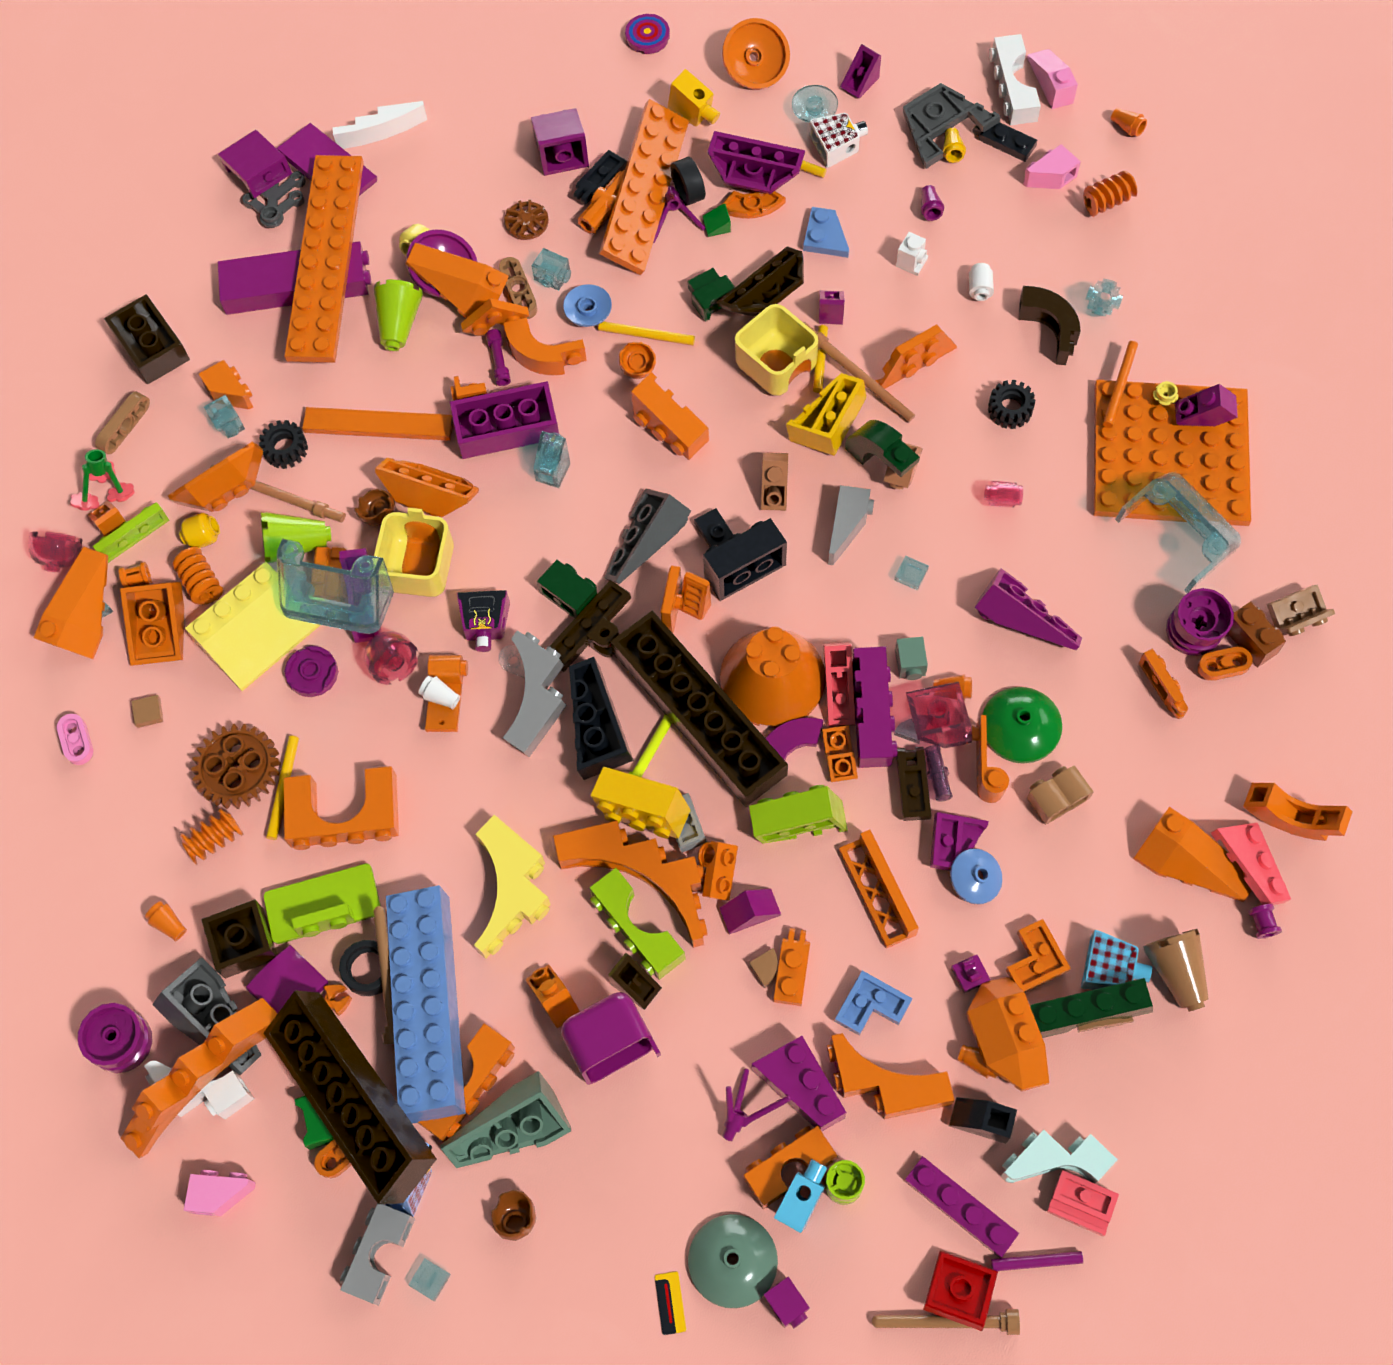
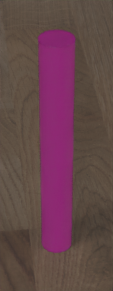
M1082 1251L991 1259V1266L995 1271L1083 1264Z

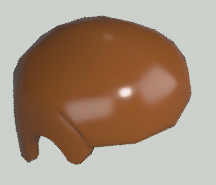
M379 488L370 490L363 497H359V506L354 508V511L364 523L379 526L386 515L394 512L395 500L388 491Z
M511 1190L502 1193L498 1197L497 1206L491 1211L492 1226L502 1239L517 1241L532 1231L536 1223L535 1206L532 1200L522 1191Z

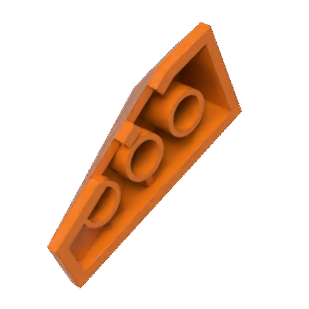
M418 243L414 244L405 263L423 281L435 287L445 301L448 299L457 307V311L465 318L469 317L490 298L499 300L509 277L486 264Z

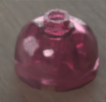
M30 532L28 542L29 553L35 563L44 566V571L60 573L61 568L71 567L81 552L82 539L75 540L76 536L46 532L45 537H40L38 532Z
M395 631L382 632L374 636L367 644L364 652L365 666L378 683L390 685V681H394L397 678L399 681H402L413 672L418 663V658L416 657V651L418 652V650L404 634Z

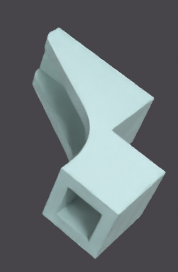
M1043 1130L1039 1135L1032 1132L1021 1144L1026 1149L1019 1157L1013 1153L1002 1165L1006 1171L1001 1177L1008 1183H1014L1055 1170L1067 1169L1079 1173L1092 1183H1097L1118 1159L1091 1134L1085 1139L1079 1136L1068 1148L1072 1152L1070 1155Z

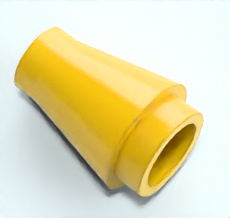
M949 128L945 131L943 156L947 161L956 163L964 158L966 147L959 135L958 129Z

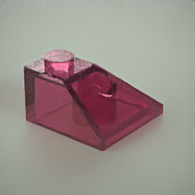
M959 682L906 692L917 740L942 748L972 743L971 724Z

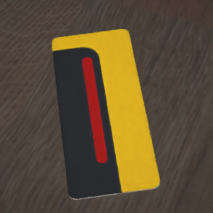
M670 1272L655 1275L663 1335L686 1332L679 1273Z

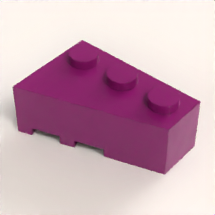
M803 1036L752 1063V1071L770 1085L778 1095L783 1098L789 1095L791 1101L788 1103L814 1128L818 1126L821 1131H824L845 1119L847 1112Z

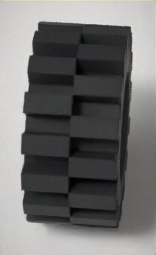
M1006 380L1003 381V385L999 383L996 385V389L993 388L988 404V413H991L990 418L992 420L996 418L995 424L999 426L1002 422L1003 428L1007 429L1009 424L1011 429H1016L1017 424L1019 427H1022L1024 422L1028 423L1030 421L1036 399H1034V392L1030 393L1031 388L1029 386L1024 388L1025 383L1023 382L1016 385V380H1012L1011 384ZM1006 399H1014L1021 404V407L1017 410H1010L1005 408L1002 402Z
M278 420L276 421V426L270 423L268 425L270 429L264 428L262 430L264 435L259 437L261 441L259 446L262 448L263 455L270 465L273 463L276 468H279V465H281L282 469H287V464H290L291 468L294 467L295 461L301 463L302 459L300 456L306 457L307 453L305 450H308L307 441L302 429L294 422L290 424L289 420H284V424ZM282 439H291L293 441L287 449H275L276 443Z

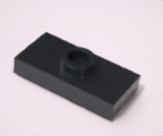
M717 508L694 519V524L709 547L719 546L727 542L734 535Z

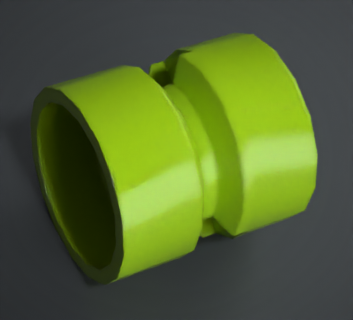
M841 1160L834 1163L829 1168L825 1179V1190L828 1197L840 1205L854 1203L860 1197L865 1185V1176L858 1164L850 1160Z

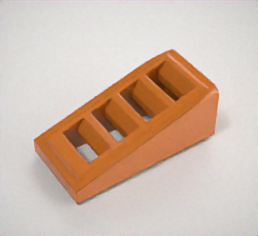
M686 572L682 587L683 603L681 611L702 620L711 606L710 582L695 574Z

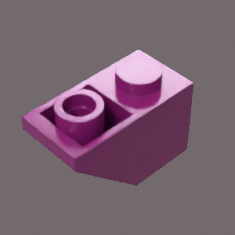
M1221 384L1214 385L1175 402L1176 423L1178 425L1217 426L1238 418L1236 395Z

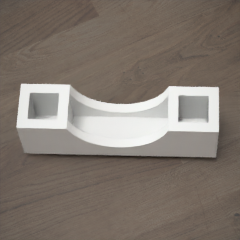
M1021 34L994 37L993 48L989 49L990 62H994L995 65L994 78L999 80V97L1004 100V116H1008L1010 125L1038 122L1041 108L1036 88L1020 83L1014 76L1016 71L1023 68L1026 55Z

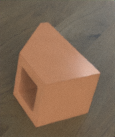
M763 453L761 510L786 511L788 453Z

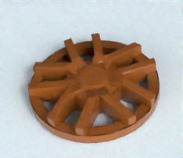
M528 199L525 202L520 200L510 209H507L504 222L506 230L510 235L517 239L530 240L545 232L548 227L549 218L543 205L541 206ZM536 226V227L539 228L540 230L535 231V230H534V227ZM519 227L521 228L519 233L515 232ZM526 230H529L532 233L524 235Z

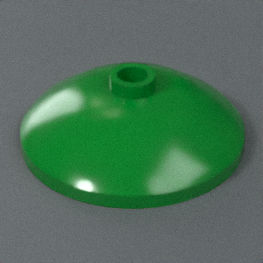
M1027 687L1008 688L994 695L984 708L982 715H986L987 745L1001 758L1015 763H1033L1047 757L1058 745L1062 734V718L1054 702L1040 691ZM1026 715L1029 720L1023 721L1020 719V716Z

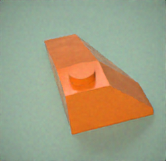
M86 547L82 548L45 609L33 637L34 639L94 659L103 636L101 622L102 611H105L103 593L104 587L107 584L108 555Z
M1170 806L1133 858L1156 875L1178 879L1190 886L1197 885L1209 889L1210 892L1244 902L1252 891L1243 879L1245 873L1236 861L1233 863L1226 855L1228 852L1194 822Z

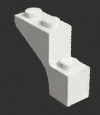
M154 1060L144 1065L149 1073L145 1077L150 1086L168 1076L172 1068ZM232 1070L225 1076L210 1081L180 1111L178 1116H184L205 1101V1106L213 1116L217 1114L226 1120L255 1098L241 1076Z

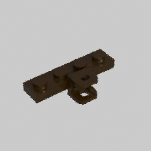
M610 580L549 646L561 655L559 659L564 664L561 671L565 672L589 644L593 650L602 656L612 657V646L606 647L609 646L611 640L619 635V631L616 625L610 621L631 599L630 592Z

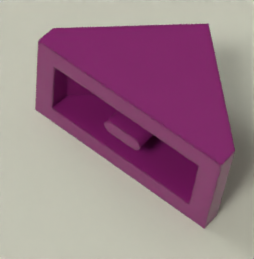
M861 44L840 87L857 98H861L880 77L881 55Z
M820 290L819 324L843 325L844 291Z
M771 889L745 890L719 908L729 935L781 916Z

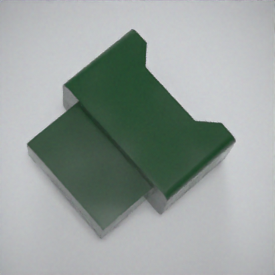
M714 268L687 281L688 289L692 293V305L705 322L710 320L712 313L722 309L718 307L716 302L735 288L727 275L720 277Z

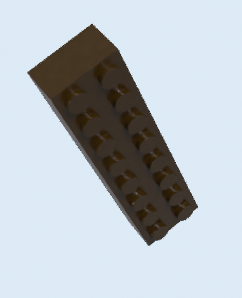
M653 610L611 640L614 656L664 714L669 717L676 728L745 807L788 775V763Z
M295 990L265 1030L264 1035L377 1204L404 1203L437 1158L320 992Z

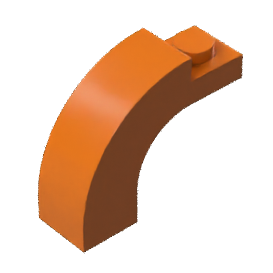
M527 318L503 323L512 355L523 367L530 371L543 375L565 374L564 366L577 365L580 362L587 361L583 339L558 345H547L533 337Z
M1251 783L1243 805L1252 815L1272 827L1299 837L1326 841L1328 836H1345L1353 813L1348 806L1314 805L1300 801L1288 795L1276 783Z

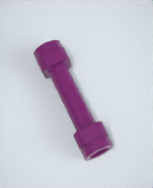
M492 329L486 333L488 345L492 348L496 369L494 370L496 384L498 386H506L510 384L511 379L503 358L501 348L503 345L500 330Z

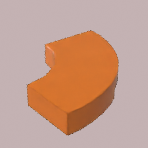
M733 191L722 204H726L729 216L750 219L766 216L778 210L786 203V197L776 191L771 194L763 192L742 194Z

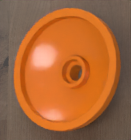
M749 18L737 23L729 31L723 43L722 58L728 74L738 84L749 89H765L776 84L785 74L790 61V48L784 33L775 24L761 18ZM751 54L755 55L756 61H751L749 56Z

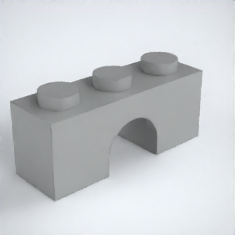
M377 1204L376 1208H371L365 1221V1225L368 1227L364 1236L359 1237L354 1245L353 1254L355 1257L351 1266H346L341 1275L340 1283L342 1287L340 1290L379 1306L391 1276L380 1272L376 1268L375 1254L381 1246L388 1243L404 1247L415 1218L383 1204Z

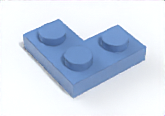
M862 970L834 1022L859 1036L873 1011L899 1025L913 998Z

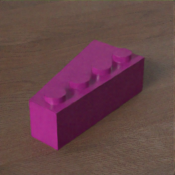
M886 646L854 648L852 666L859 768L889 767L892 765L893 757H897V742L892 741L891 733L895 732L894 716H890V707H893L892 691H889L888 682L891 681L890 666H887Z

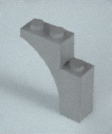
M517 630L511 640L516 645L523 662L525 690L515 721L503 738L530 757L567 706L561 700L563 695L550 686L564 664L559 659L561 655L549 646L545 650L538 645L540 640L529 632H526L524 635Z

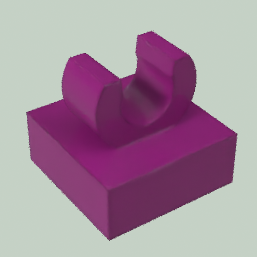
M978 954L951 967L963 993L980 987L982 983L990 981Z

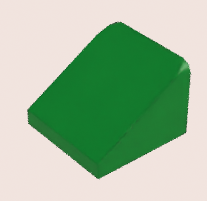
M722 204L702 216L708 237L731 232V221L726 204Z

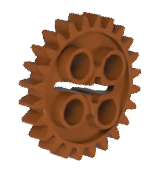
M232 724L231 731H227L222 726V734L218 735L212 731L213 739L211 741L203 739L206 747L196 748L201 755L192 758L195 764H197V766L191 768V771L196 775L192 780L198 785L197 790L201 794L204 793V798L207 801L212 799L215 806L220 805L222 802V805L228 809L231 803H233L239 809L241 802L244 801L249 807L251 806V798L254 797L257 801H261L260 792L269 794L266 788L267 784H276L271 777L280 774L275 766L281 765L279 759L276 758L279 752L276 748H273L275 744L271 739H268L267 734L264 731L259 734V730L255 726L250 731L246 724H243L241 730L235 724ZM241 745L239 750L231 752L234 746ZM260 760L256 767L250 768L252 762ZM222 765L219 771L212 772L215 766ZM241 780L239 786L231 788L235 781Z

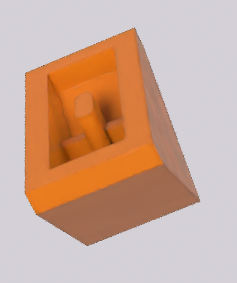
M108 500L87 514L103 536L111 534L121 524L126 522L118 509Z

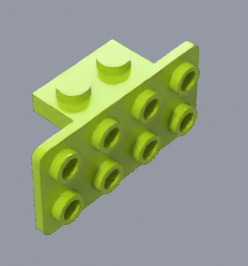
M362 864L269 890L264 894L271 937L276 944L303 937H313L320 934V932L341 929L349 924L373 918L374 909L377 906H381L373 870L369 864Z

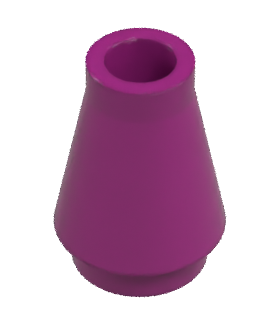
M927 185L921 190V214L927 220L934 221L943 215L944 204L938 196L935 187Z

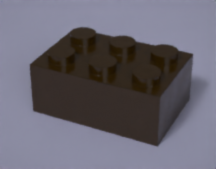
M147 294L104 318L113 335L147 384L190 360L181 341Z

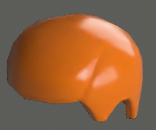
M630 342L619 353V367L625 375L632 379L645 378L655 368V353L649 345L643 342Z

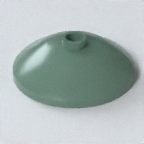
M729 1214L712 1219L697 1232L689 1249V1273L696 1289L704 1298L720 1307L743 1308L757 1302L768 1292L777 1273L778 1256L773 1239L761 1224L746 1216ZM731 1253L736 1254L739 1258L735 1265L727 1262V1257Z

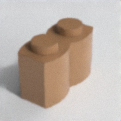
M1075 765L1068 769L1066 766H1063L1052 774V779L1047 781L1041 779L1030 786L1029 789L1031 791L1027 799L1045 825L1083 804L1094 793Z

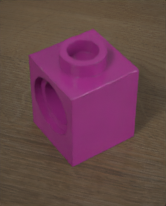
M789 1276L764 1294L765 1300L784 1328L791 1325L794 1329L808 1318L805 1313L810 1307Z

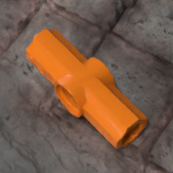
M625 170L619 171L605 188L599 187L595 191L591 204L578 218V224L585 232L589 234L595 233L604 221L611 216Z

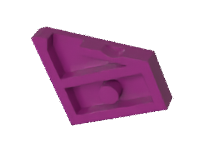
M937 812L934 815L930 868L950 871L954 859L960 853L974 848L979 837L987 828L989 821Z

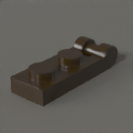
M915 747V750L897 748L896 761L898 765L903 821L931 819V807L924 747ZM916 761V765H907L906 762Z

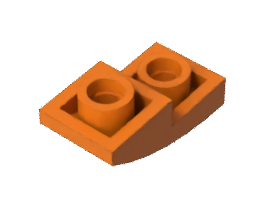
M849 725L821 729L830 781L838 782L858 779Z

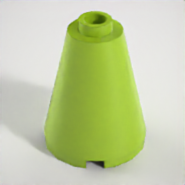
M388 279L386 284L382 285L378 281L374 285V296L380 343L385 346L386 350L399 351L406 344L423 297V292L420 287L417 291L414 289L413 283L402 280Z
M269 512L261 513L264 558L267 563H274L311 552L317 547H327V542L331 541L330 526H325V521Z

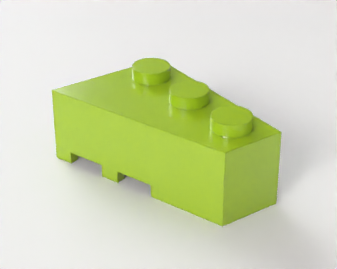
M815 785L810 787L809 791L801 793L796 791L788 792L782 798L774 800L772 798H764L757 801V804L749 806L754 837L762 844L797 839L798 834L813 831L814 836L822 835V830L837 827H839V832L848 831L843 802L828 786Z

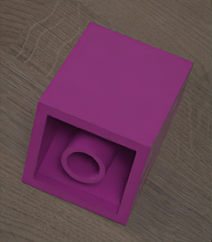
M576 108L531 117L544 176L589 167L586 137Z

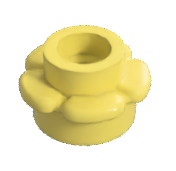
M1169 381L1160 383L1153 392L1154 399L1164 406L1175 403L1178 400L1177 386Z

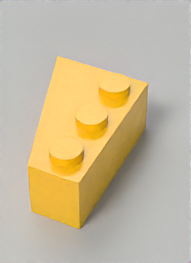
M840 373L827 385L811 405L807 404L797 418L791 419L786 423L791 442L835 456L867 398L864 380Z

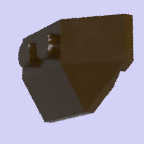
M788 246L717 301L718 307L734 313L756 317L766 307L780 303L804 283L802 251Z

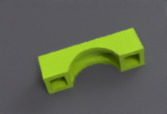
M614 868L590 887L591 903L599 912L605 911L609 916L606 921L615 933L621 931L626 938L623 941L633 955L637 952L643 959L641 965L650 976L655 974L660 980L686 960L685 952L668 931L647 933L638 929L630 921L628 911L635 895L633 888L617 868Z

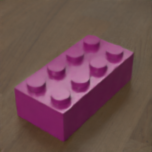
M548 381L450 401L462 459L560 439Z

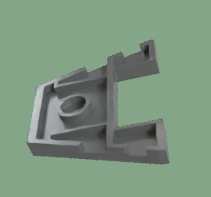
M942 83L903 106V114L926 169L943 158V151L936 145L933 139L944 133L947 129L954 127L966 118H970L984 133L1000 122V115L998 113L988 112L979 103L973 104L966 100L964 95Z

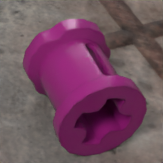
M1273 904L1256 906L1248 911L1249 915L1253 916L1258 930L1256 933L1257 939L1269 938L1282 932L1281 927L1277 926L1272 912L1274 910Z

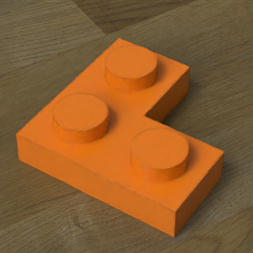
M490 298L461 322L463 332L482 336L495 324L503 325L504 322L527 318L530 315L528 307Z
M1044 919L1018 930L1017 935L1029 957L1008 966L1006 972L1010 979L1024 992L1070 971L1071 968Z

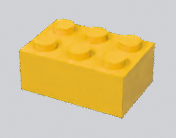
M604 766L590 795L597 804V808L605 815L604 818L609 822L618 820V824L620 822L627 823L631 828L638 831H644V829L651 830L655 835L668 839L669 836L679 839L691 810L677 787Z

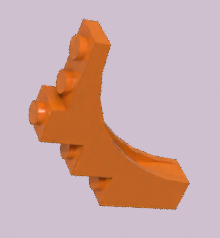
M618 820L553 836L561 869L604 867L613 870L617 868L620 872H625L644 881L662 894L677 911L687 928L693 948L704 945L703 936H707L708 932L705 920H699L697 910L701 909L698 892L693 894L692 892L702 890L701 881L705 880L703 866L696 864L695 856L665 863L667 859L664 847H658L656 838L627 845L629 843L625 828H619Z
M261 998L215 1024L203 1044L177 1059L168 1076L142 1090L132 1107L135 1114L121 1136V1140L125 1143L126 1147L139 1159L148 1154L172 1120L210 1081L238 1057L266 1038L264 1032L278 1013Z

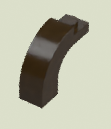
M1023 286L1019 304V320L1036 321L1048 326L1054 332L1057 340L1056 365H1066L1068 356H1073L1074 345H1077L1081 332L1077 313L1071 304L1059 294L1041 287Z

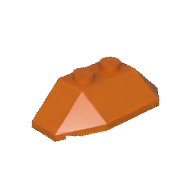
M252 441L244 448L239 449L167 496L171 501L182 506L209 512L220 511L228 505L229 501L246 495L249 489L255 485L263 450Z
M386 458L375 468L376 475L396 502L404 504L408 508L422 509L432 516L444 517L468 504L479 491L478 487L473 486L465 478L420 463L395 461V459Z
M1009 977L982 983L966 1015L986 1068L1005 1081L1015 1085L1014 1087L1021 1092L1048 1085L1050 1082L1046 1047L1025 992Z

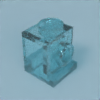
M226 395L204 406L217 431L223 430L227 438L234 437L239 432L245 430Z

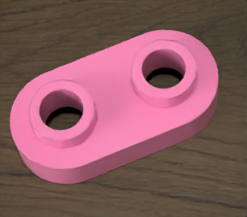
M77 714L63 716L58 721L57 732L64 756L72 764H85L93 756V746L87 725ZM73 727H77L75 732L70 733ZM79 750H84L81 755L77 756Z

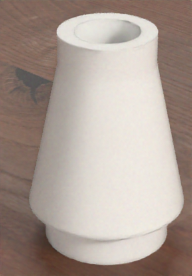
M427 676L419 689V694L423 696V700L449 707L452 710L460 700V695L456 694L437 676L434 678Z

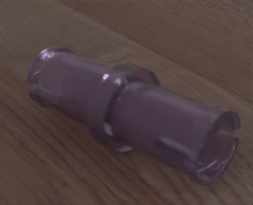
M928 746L924 749L929 769L927 771L928 779L932 781L936 801H947L953 797L947 777L949 770L944 766L940 746Z

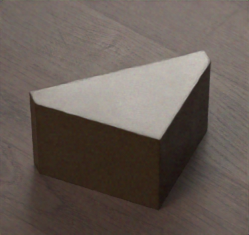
M627 953L622 956L608 974L610 984L618 991L629 995L633 1002L644 1010L662 989Z

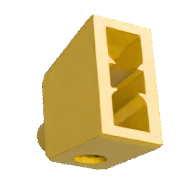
M684 69L671 83L667 109L689 120V123L693 126H698L704 119L713 125L720 116V112L712 107L713 92L687 69Z

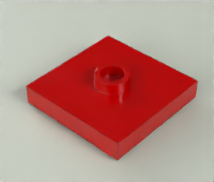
M940 1251L923 1310L983 1331L998 1271Z

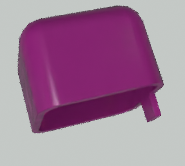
M622 992L613 993L569 1017L561 1027L562 1038L588 1085L604 1079L645 1056L652 1050H654L657 1058L661 1056L633 1000L629 995Z

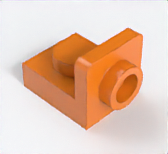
M454 376L455 385L450 386L453 401L487 394L485 383H472L461 387L459 376Z

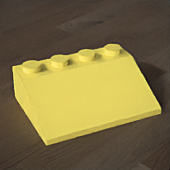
M264 562L185 629L193 641L243 691L322 625V622L287 582L267 562Z

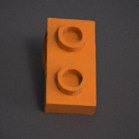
M711 841L704 843L700 847L698 853L699 863L703 867H707L703 897L730 901L738 846Z

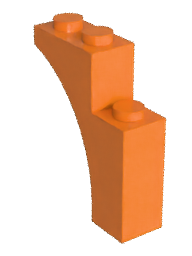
M843 1033L831 1035V1044L826 1045L829 1061H835L837 1073H833L836 1090H842L843 1098L877 1091L878 1094L874 1095V1102L877 1112H882L884 1119L951 1106L955 1101L947 1071L930 1075H905L891 1072L871 1063L860 1055L848 1042Z

